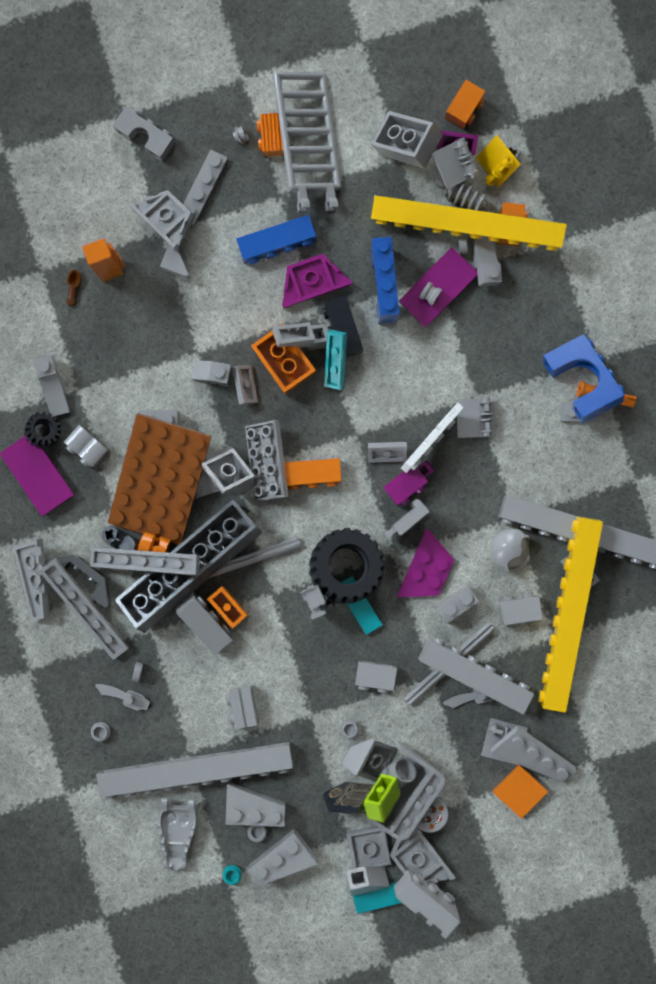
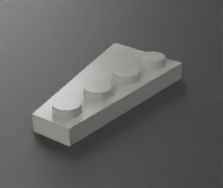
M43 538L13 547L31 621L50 617L47 580L39 572L45 566Z
M516 726L491 747V753L562 783L576 773L574 765L519 726Z

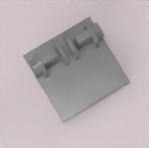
M464 137L432 153L446 189L469 178L478 176V169L475 167L474 158L471 156L472 153H470Z
M495 399L456 400V404L459 403L464 407L457 414L458 438L496 437Z
M490 718L481 756L518 765L491 753V747L516 726H519L526 732L528 728Z

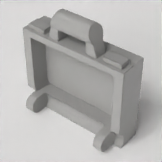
M420 500L412 501L410 505L413 509L393 524L391 529L384 533V536L391 538L394 533L401 536L430 511Z

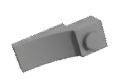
M482 235L481 239L471 238L474 269H477L479 286L500 284L502 282L501 264L498 263L493 241H489L488 236Z
M310 322L274 326L272 330L277 347L297 346L306 347L308 350L326 348L327 328L325 324L311 326Z
M49 355L34 359L33 363L37 378L44 392L49 412L52 414L51 417L71 413L55 357Z

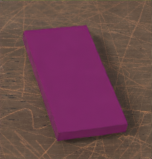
M451 247L398 302L426 328L468 286L478 273ZM429 281L433 283L434 287L442 289L432 306L426 299L422 300L419 298Z
M24 436L0 452V456L40 515L44 517L75 494L43 447L40 446L38 449L35 444L31 446V441L27 442V436Z

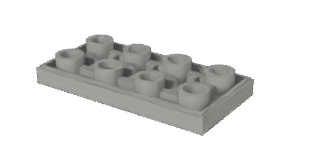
M279 420L245 426L250 470L255 475L252 485L254 502L289 497Z

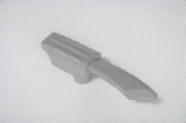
M95 685L101 695L123 699V704L134 710H147L151 702L144 695L132 690H128L126 693L113 686Z
M473 689L472 693L454 696L444 701L443 704L455 708L471 700H475L476 703L480 704L492 701L493 699Z

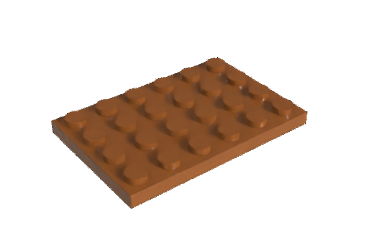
M137 413L108 523L142 534L148 532L156 535V538L163 537L171 540V543L180 545L183 542L203 471L201 463H204L206 460L212 435Z

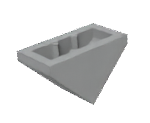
M168 245L160 265L161 269L183 279H190L179 251L175 252Z

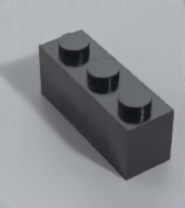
M343 296L324 302L323 316L325 320L329 319L331 325L328 327V330L347 333L346 358L363 353V346L347 297Z

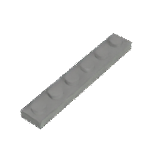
M91 547L90 567L199 575L200 555Z
M56 558L39 570L113 660L129 648L128 644Z

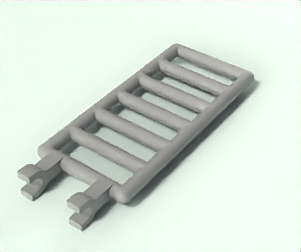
M274 72L273 79L288 188L290 191H297L298 212H305L306 208H310L307 191H325L326 212L334 211V208L339 207L335 191L340 190L342 186L326 74L315 72ZM281 80H317L320 82L321 91L283 90ZM284 98L322 99L323 109H285ZM286 117H324L326 128L288 127ZM289 135H326L328 146H290ZM291 154H330L331 164L293 165ZM332 172L333 183H295L294 173Z

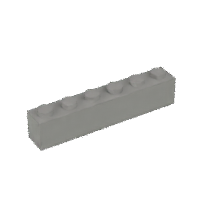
M428 638L418 657L421 662L524 715L534 696V693L530 691V686L522 682L519 685L516 684L511 676L505 673L502 676L495 673L497 669L488 664L485 667L478 664L480 660L470 655L468 658L461 655V650L453 646L451 649L445 647V642L438 638L434 640Z

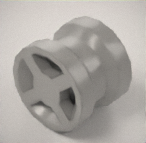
M429 281L419 298L422 300L426 299L432 306L442 289L434 287L433 283Z

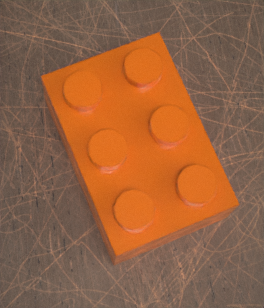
M273 331L251 345L252 350L284 395H287L316 374L315 368L300 347H277Z

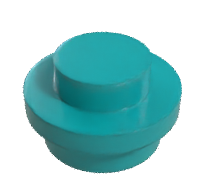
M228 865L223 870L222 877L225 883L235 885L241 880L242 872L238 866Z

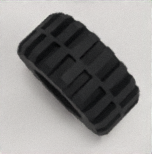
M337 529L325 535L313 549L311 559L309 560V575L313 579L312 584L314 586L319 585L323 595L328 597V600L332 602L337 601L338 604H352L370 596L381 584L380 581L385 573L383 572L385 561L382 560L384 554L382 550L379 551L377 547L379 544L376 540L373 542L369 534L366 533L364 535L358 529ZM339 549H351L361 557L364 564V573L357 582L342 584L332 576L329 570V560L332 554Z

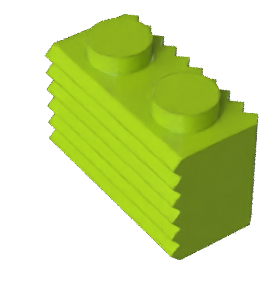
M386 774L380 775L363 802L368 819L385 822L386 816H389L388 814L396 804L395 802L401 796L396 777Z

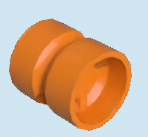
M144 532L138 550L168 553L171 540L163 537L157 539L156 535Z

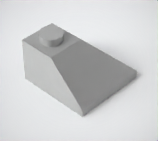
M234 448L201 463L202 468L222 494L236 497L252 489L255 475Z
M370 739L350 747L342 765L355 775L376 782L384 768L390 765L397 748L375 739Z

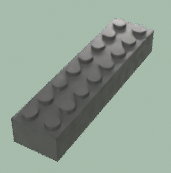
M233 499L170 552L200 555L199 575L148 571L117 597L115 601L135 628L145 633L262 534V531Z

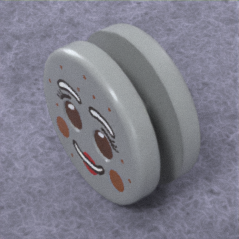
M437 795L418 823L417 827L422 831L436 832L447 823L448 808L441 797Z

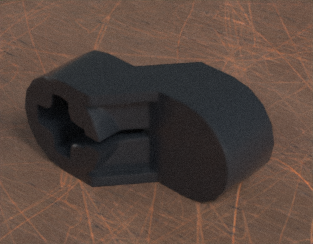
M108 526L102 532V538L108 545L116 549L138 550L140 542L119 528Z

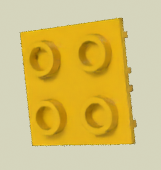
M498 135L476 157L477 161L489 174L485 181L488 186L496 184L500 187L521 165Z

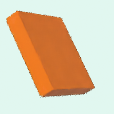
M518 764L493 789V793L522 819L548 793V790L523 766Z

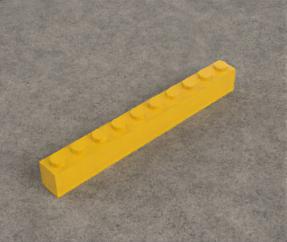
M374 195L371 219H376L377 224L387 225V221L395 222L394 226L404 228L406 224L413 225V229L424 230L425 227L432 228V232L443 233V230L451 231L450 235L462 236V233H468L470 238L481 239L482 235L488 236L489 241L500 242V238L508 239L509 244L519 245L521 241L527 242L528 247L538 248L539 244L547 245L546 249L558 251V247L562 248L567 225L564 223Z
M576 516V520L572 521L571 531L573 532V537L568 541L567 550L570 552L569 557L564 562L566 573L565 577L561 578L560 589H562L561 596H558L556 607L559 609L558 614L554 615L553 618L555 630L554 634L550 635L549 645L551 650L550 653H547L545 664L548 666L547 671L543 672L542 675L543 691L540 690L538 702H541L540 704L543 709L565 713L567 710L603 522L600 520Z

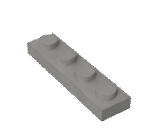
M210 150L183 203L193 215L190 222L193 226L196 225L228 161L227 157L213 150Z

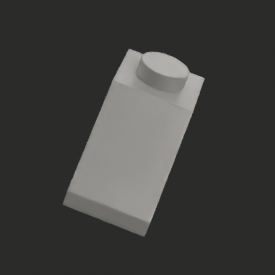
M195 360L191 379L229 386L232 366L214 361Z

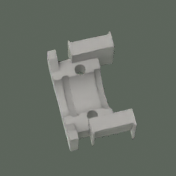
M312 584L306 590L300 592L304 601L306 600L312 612L310 617L312 620L326 614V611L333 607L332 603L326 604L328 597L323 595L319 585L314 586Z

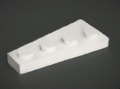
M457 403L401 467L404 472L407 473L410 469L415 470L421 463L419 458L422 455L426 457L433 449L431 444L434 441L438 443L444 436L442 433L444 429L449 430L456 421L453 419L464 408Z

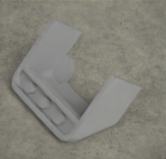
M395 739L394 743L397 748L407 755V759L414 763L416 777L403 787L400 792L401 796L395 802L396 804L388 814L389 816H386L385 822L368 819L365 809H363L360 815L395 839L406 840L444 787L445 778L441 772L419 754Z

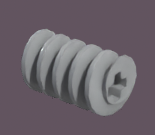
M465 182L449 188L445 196L448 195L447 201L450 202L455 199L454 205L457 206L461 203L460 208L463 209L467 207L470 210L481 211L487 200L484 202V194L479 198L477 197V190L471 193V186L464 189Z

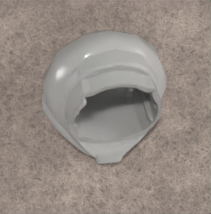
M508 528L500 531L493 538L490 547L491 556L496 565L510 572L529 562L530 536L525 535L519 529Z

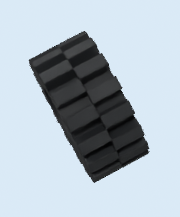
M44 411L41 414L36 412L35 415L30 416L24 427V436H27V442L31 441V446L35 444L38 449L40 446L46 449L47 446L50 448L57 442L61 432V428H59L61 424L60 421L56 422L58 419L56 416L52 418L51 413L46 415ZM39 424H44L49 428L50 434L45 437L40 436L36 433L35 427Z

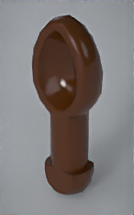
M77 269L71 270L67 276L69 291L66 303L70 307L76 304V290L81 284V275Z

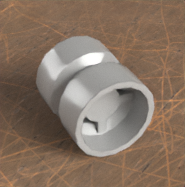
M399 758L384 768L382 774L396 777L400 789L414 780L416 777V767L411 760Z

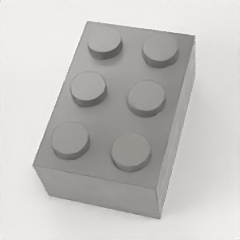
M388 111L371 145L384 157L425 169L443 134L432 122Z

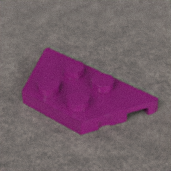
M324 254L287 266L282 307L285 309L351 286L352 281L338 267L333 265Z
M425 529L397 597L435 596L441 593L454 559L429 529Z

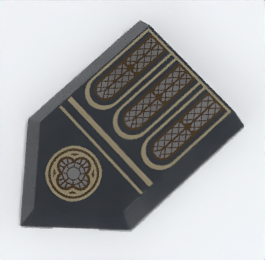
M344 782L326 791L323 796L328 811L360 815L365 808L363 802L374 784Z

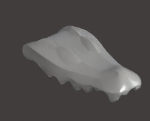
M162 797L157 827L163 851V867L168 870L179 871L185 868L187 852L195 832L197 818L195 799H189L188 805L168 804L167 797Z

